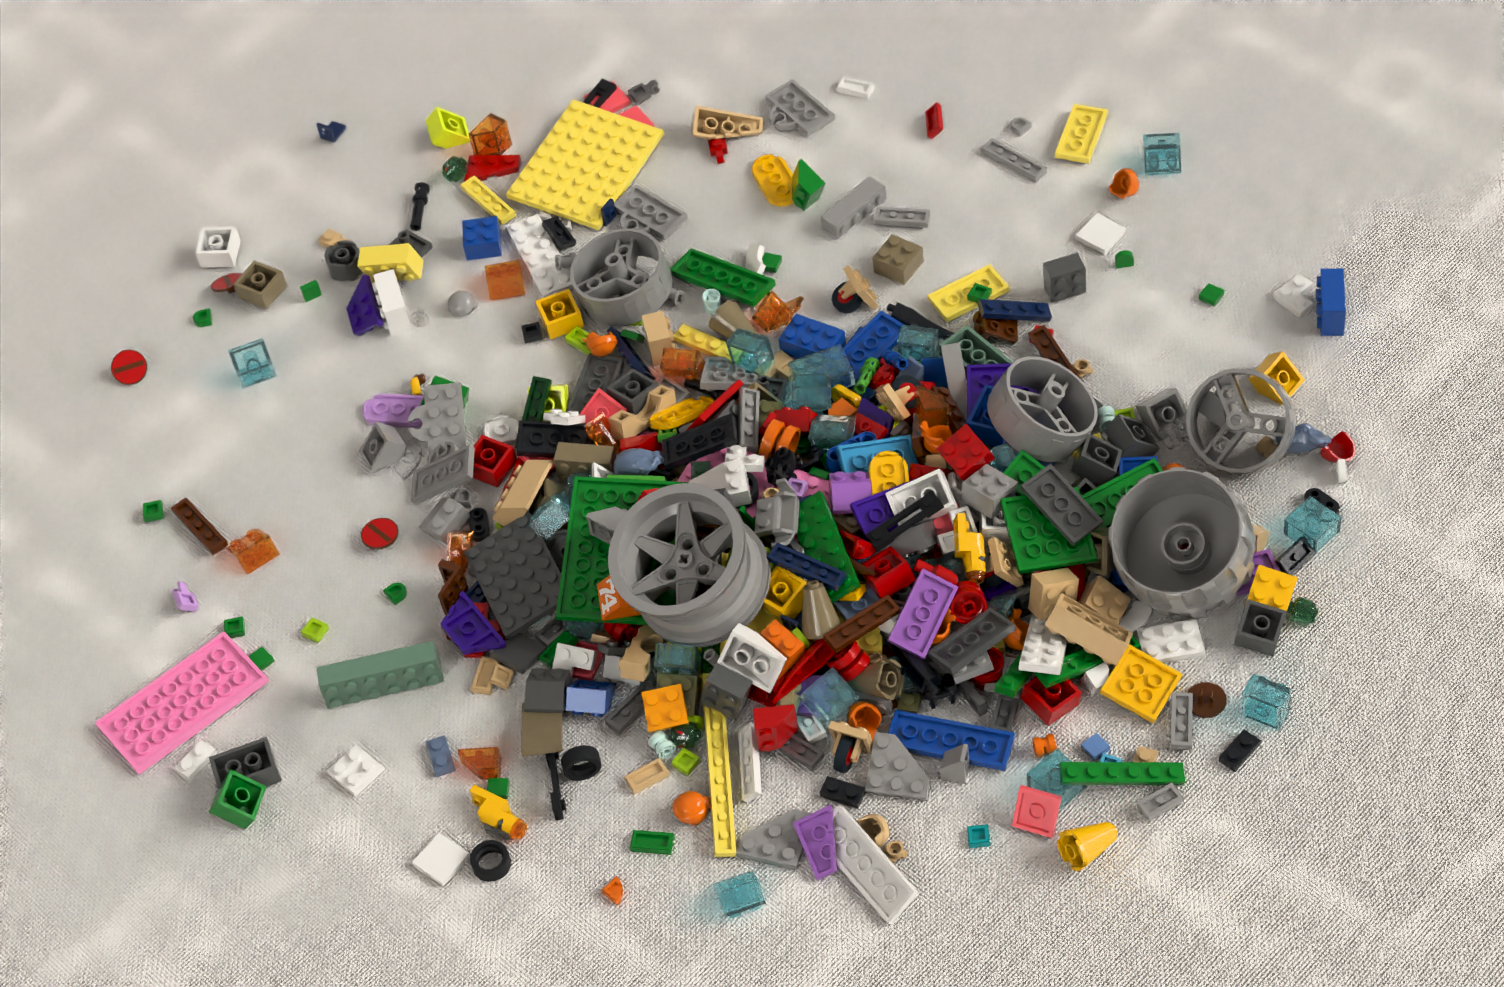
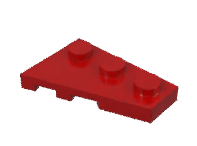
M469 155L464 182L473 176L480 179V181L487 180L486 177L494 175L501 177L519 172L521 161L520 155Z

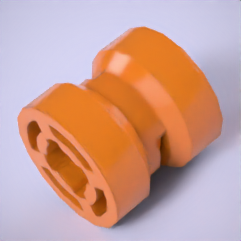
M1048 734L1044 738H1032L1036 758L1043 757L1044 754H1057L1053 734Z

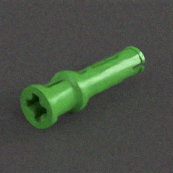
M870 357L865 360L864 365L860 369V377L854 386L856 393L863 394L868 384L880 368V362L876 358Z

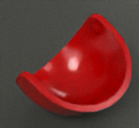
M1341 431L1332 438L1330 444L1321 449L1319 454L1331 463H1337L1338 459L1349 461L1355 455V444L1346 432Z

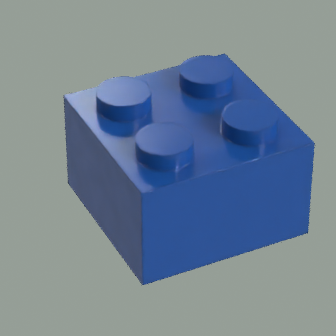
M497 216L462 221L463 249L467 261L502 256L501 229Z

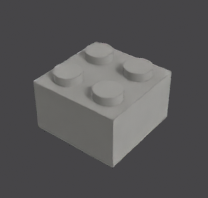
M985 464L962 482L960 501L992 519L1002 511L1000 505L1002 498L1016 496L1018 482L992 466Z

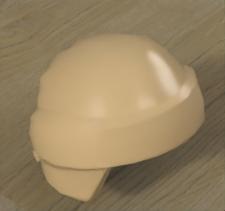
M869 814L856 821L879 848L888 840L889 826L881 815Z

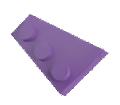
M828 805L793 822L815 878L818 881L837 872L832 806Z

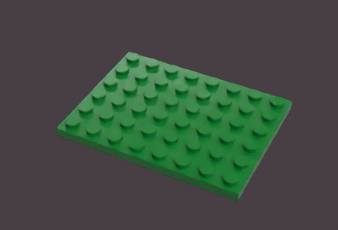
M574 477L556 620L648 625L642 615L602 621L597 584L610 575L608 568L610 544L590 535L586 515L615 506L621 510H629L636 503L643 490L660 489L669 485L689 482ZM675 538L669 543L675 545ZM656 559L650 568L649 574L662 565ZM670 588L660 595L654 603L663 606L676 605V590Z

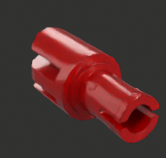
M917 559L913 567L914 571L920 573L923 568L954 585L958 582V577L953 571L939 564L932 566L921 559Z

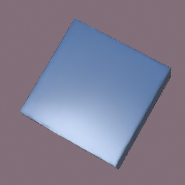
M1098 733L1081 743V748L1093 761L1100 758L1103 753L1110 751V746Z

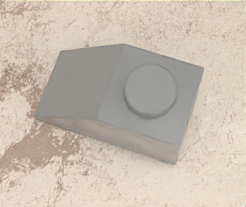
M962 744L944 752L943 760L939 759L938 772H941V780L966 784L970 769L968 744Z

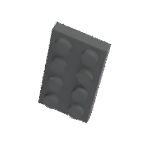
M589 353L566 410L579 411L580 414L598 388L607 393L606 388L619 378L624 366V359L611 356L597 357Z
M1049 464L1020 487L1021 491L1072 546L1084 539L1104 522L1052 464Z
M990 607L927 653L931 660L954 675L1014 632L1016 627L1013 622Z

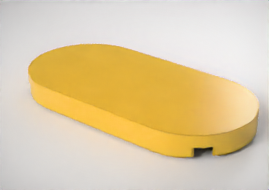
M772 154L757 158L751 168L752 175L767 201L772 205L780 207L793 204V173L785 160L780 156L774 157Z
M700 396L699 400L694 398L685 399L653 414L650 417V427L655 430L679 427L696 419L714 400L708 396Z
M882 451L871 460L868 468L871 481V495L909 482L908 465L904 458L896 452Z

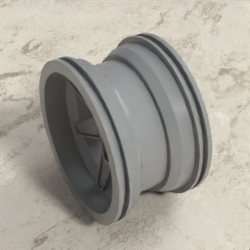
M682 483L669 485L644 496L622 517L610 542L608 568L615 589L633 609L641 613L646 623L660 637L679 646L696 648L715 645L727 640L738 623L747 626L761 609L767 597L771 581V565L767 559L768 553L762 541L749 526L743 523L739 513L722 494L699 484ZM720 525L719 528L699 541L696 533L697 527ZM675 538V545L670 544L669 542ZM733 546L726 568L713 561L716 556ZM656 559L662 565L649 574L650 568ZM700 582H703L705 585H713L706 592L695 598ZM670 588L676 590V605L663 606L654 603L660 595Z

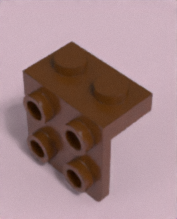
M980 311L974 313V331L985 340L992 336L1012 344L1018 341L1017 320L982 318Z
M441 559L438 567L444 581V586L440 590L438 598L443 612L447 616L451 606L455 605L459 599L460 592L464 591L466 593L469 588L462 567L453 561Z

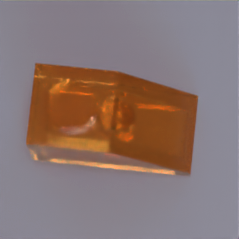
M453 530L448 533L447 561H453L461 566L463 573L466 572L469 563L464 552L473 547V531Z
M498 747L458 749L461 763L479 779L488 780V778L501 777L502 757Z

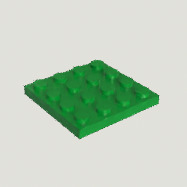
M1073 487L1080 495L1078 487ZM1026 495L1001 499L1000 505L1018 574L1097 561L1091 533L1072 546Z

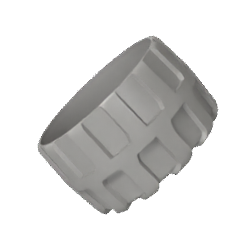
M1172 467L1170 470L1144 476L1138 480V483L1126 495H1122L1115 507L1116 511L1112 526L1108 529V542L1112 549L1114 565L1121 580L1130 592L1140 601L1153 607L1159 614L1172 617L1173 614L1187 615L1190 618L1207 616V611L1216 607L1223 608L1232 603L1237 598L1236 592L1251 579L1255 568L1253 554L1257 548L1251 519L1235 493L1223 485L1216 476L1208 472L1201 473L1188 470L1185 467ZM1189 543L1187 549H1180L1182 545Z

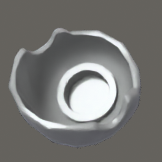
M457 291L448 299V310L454 316L469 315L472 308H476V300L467 291Z

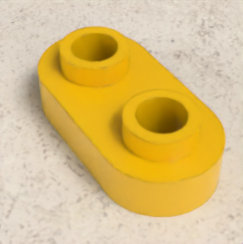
M840 384L830 389V396L834 402L843 398L859 409L861 402L859 394Z

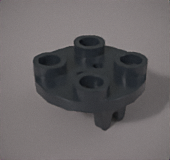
M817 445L808 447L807 451L802 454H794L796 457L795 470L804 471L806 466L816 462L820 469L824 468L820 458L823 457L825 451L823 448H818Z
M781 447L771 457L766 459V477L770 484L777 486L776 480L786 478L787 481L790 478L797 479V475L794 473L796 457L793 451Z
M943 677L944 680L937 686L939 692L935 695L930 691L923 694L919 691L920 697L928 700L931 709H935L934 700L948 697L951 704L955 703L953 694L959 690V684L952 681V677Z

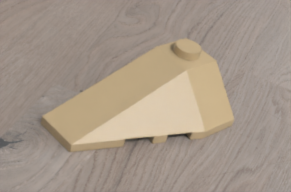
M697 105L691 122L692 136L704 139L762 134L763 128L762 117Z

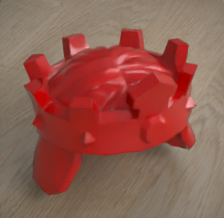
M881 358L880 368L873 376L868 387L875 390L880 385L887 383L891 386L900 370L887 364Z

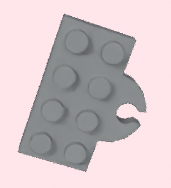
M793 79L765 95L766 101L773 106L769 112L771 125L775 124V128L778 130L786 131L798 127L809 136L835 120L834 113Z
M634 184L614 202L616 212L622 215L620 219L622 229L636 226L633 229L642 230L647 233L652 232L664 240L688 219L687 213L637 184Z
M461 383L423 386L425 404L415 408L408 418L409 422L421 419L423 424L420 429L409 428L410 433L418 440L428 442L429 456L439 444L446 449L445 441L454 443L459 449L465 447L466 435Z
M445 441V449L439 444L429 456L427 465L413 471L411 502L417 505L473 479L475 448L469 444L459 449L454 443Z
M952 623L948 637L966 624ZM987 651L952 675L956 684L994 670ZM928 653L926 654L925 661L939 674L949 673L936 662H933L929 658Z

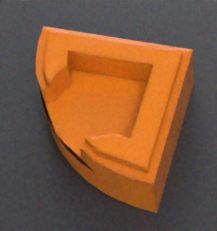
M617 876L601 890L602 894L616 905L620 903L623 897V887Z

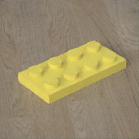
M1074 104L1056 148L1055 158L1089 164L1108 116V109Z
M989 264L927 296L928 301L943 319L949 322L978 307V303L967 300V295L975 283L992 288V293L988 300H993L1009 292V286Z

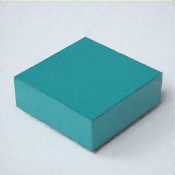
M988 824L967 826L969 848L990 846Z

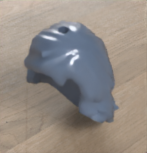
M1303 423L1296 426L1295 435L1287 452L1306 453L1316 448H1325L1331 443L1332 438L1324 435L1319 430H1315L1311 425ZM1276 436L1278 444H1280L1283 437Z
M642 448L624 450L617 455L614 461L615 475L647 476L650 471L655 470L658 465L664 463L663 453L661 451L652 452Z

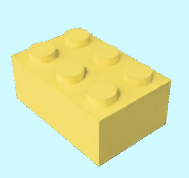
M409 243L360 247L357 266L364 274L370 276L372 283L375 282L374 274L394 269L397 281H413L421 279L424 260Z

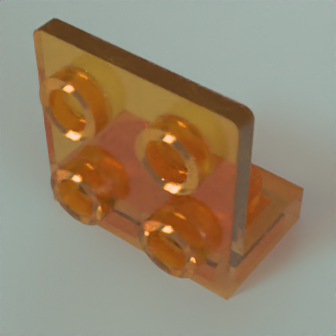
M520 260L485 266L491 301L525 295L522 276L523 268Z
M771 291L766 295L752 316V319L766 333L772 330L776 331L781 326H787L790 323L794 313L801 308L800 304L804 298L799 296L784 303Z
M603 412L599 413L584 426L587 430V436L594 440L597 445L614 446L615 454L621 453L620 440L611 436L609 420Z
M259 528L251 529L246 533V536L233 540L230 546L226 548L229 553L238 559L246 574L253 572L280 555L270 536Z

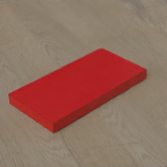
M741 380L734 382L696 418L687 430L705 424L720 407L725 405L744 383Z

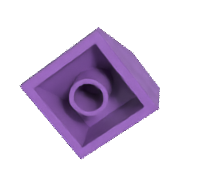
M868 472L829 473V498L833 514L853 513L849 506L851 503L871 496V481Z

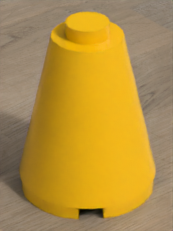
M1109 822L1068 829L1058 834L1060 839L1057 840V847L1062 859L1065 862L1069 861L1073 865L1070 868L1074 871H1081L1116 841L1118 832L1116 827Z

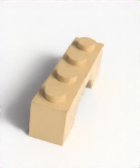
M660 385L648 393L646 404L638 414L634 415L620 410L609 417L612 438L620 440L622 438L634 437L650 427V417L653 414L677 404L674 389Z
M649 625L639 627L638 634L632 638L631 645L626 648L624 656L619 659L618 669H621L620 678L644 682L650 672V654L648 653L663 651L667 645V640L660 637Z

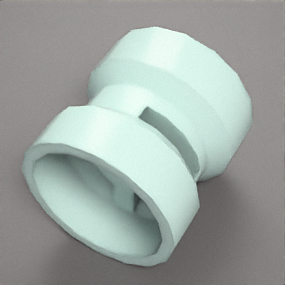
M708 289L703 292L704 310L708 314H716L715 311L722 305L719 291Z
M1102 406L1097 409L1098 425L1102 432H1105L1104 429L1115 418V412L1111 406Z
M658 731L649 739V745L656 750V754L660 759H667L676 751V745L669 740V736L665 731Z

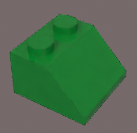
M802 159L798 161L792 176V200L797 207L805 211L819 200L826 183Z
M230 769L214 797L209 813L246 829L255 820L267 786Z

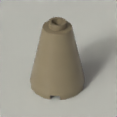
M728 300L715 311L717 313L716 317H711L709 321V327L713 331L745 348H753L758 344L759 334L737 302Z
M813 580L807 582V585L803 587L801 632L807 639H823L824 634L840 625L841 622L823 583Z
M885 659L867 665L863 672L847 683L850 689L885 700H894L896 696H900L902 693L905 678L904 675H901L899 668L902 667L896 660Z

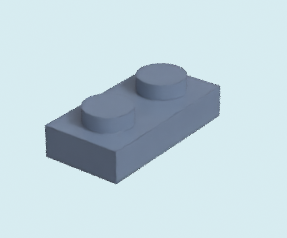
M445 735L426 741L436 777L455 772V766Z

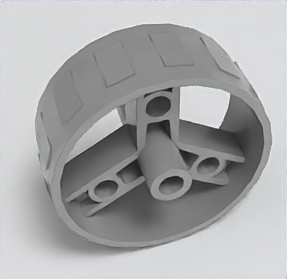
M633 228L612 230L592 239L575 256L570 269L572 288L585 313L592 320L608 326H624L641 321L642 315L654 313L663 305L672 289L671 269L658 241L651 234ZM638 256L649 257L658 261L656 269L651 276L635 270ZM607 266L608 270L595 275L603 267ZM617 293L620 295V297L607 299Z
M1027 356L1013 362L993 387L987 401L990 420L1001 437L1019 452L1023 450L1032 458L1045 462H1059L1073 455L1093 430L1098 417L1094 397L1082 380L1061 364L1042 357ZM1010 385L1028 387L1036 391H1039L1040 393L1037 394L1013 388ZM1059 407L1063 410V412L1066 414V416L1068 417V419L1065 417V415L1062 413V411L1059 409Z
M1233 368L1209 377L1197 388L1187 408L1186 428L1191 445L1206 463L1218 470L1232 474H1249L1262 471L1283 457L1295 435L1296 415L1291 398L1283 386L1275 379L1262 372L1248 368ZM1254 375L1267 381L1280 396L1285 408L1286 417L1250 413L1235 376ZM1215 386L1227 419L1216 436L1204 448L1198 434V411L1206 394ZM1229 389H1233L1234 391V397L1232 399H1228L1226 397V393ZM1238 402L1242 411H1232L1231 404ZM1255 418L1261 419L1259 429H1253ZM1269 420H1272L1275 425L1271 431H1268L1266 428V423ZM1230 428L1239 431L1232 439L1226 436ZM1246 432L1283 437L1274 453L1255 466L1238 469L1222 464ZM1222 439H1225L1227 442V446L1225 449L1221 450L1219 448V442Z

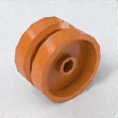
M773 419L762 438L759 456H764L767 459L781 447L788 448L795 454L800 439V428L792 425L785 428L784 422Z

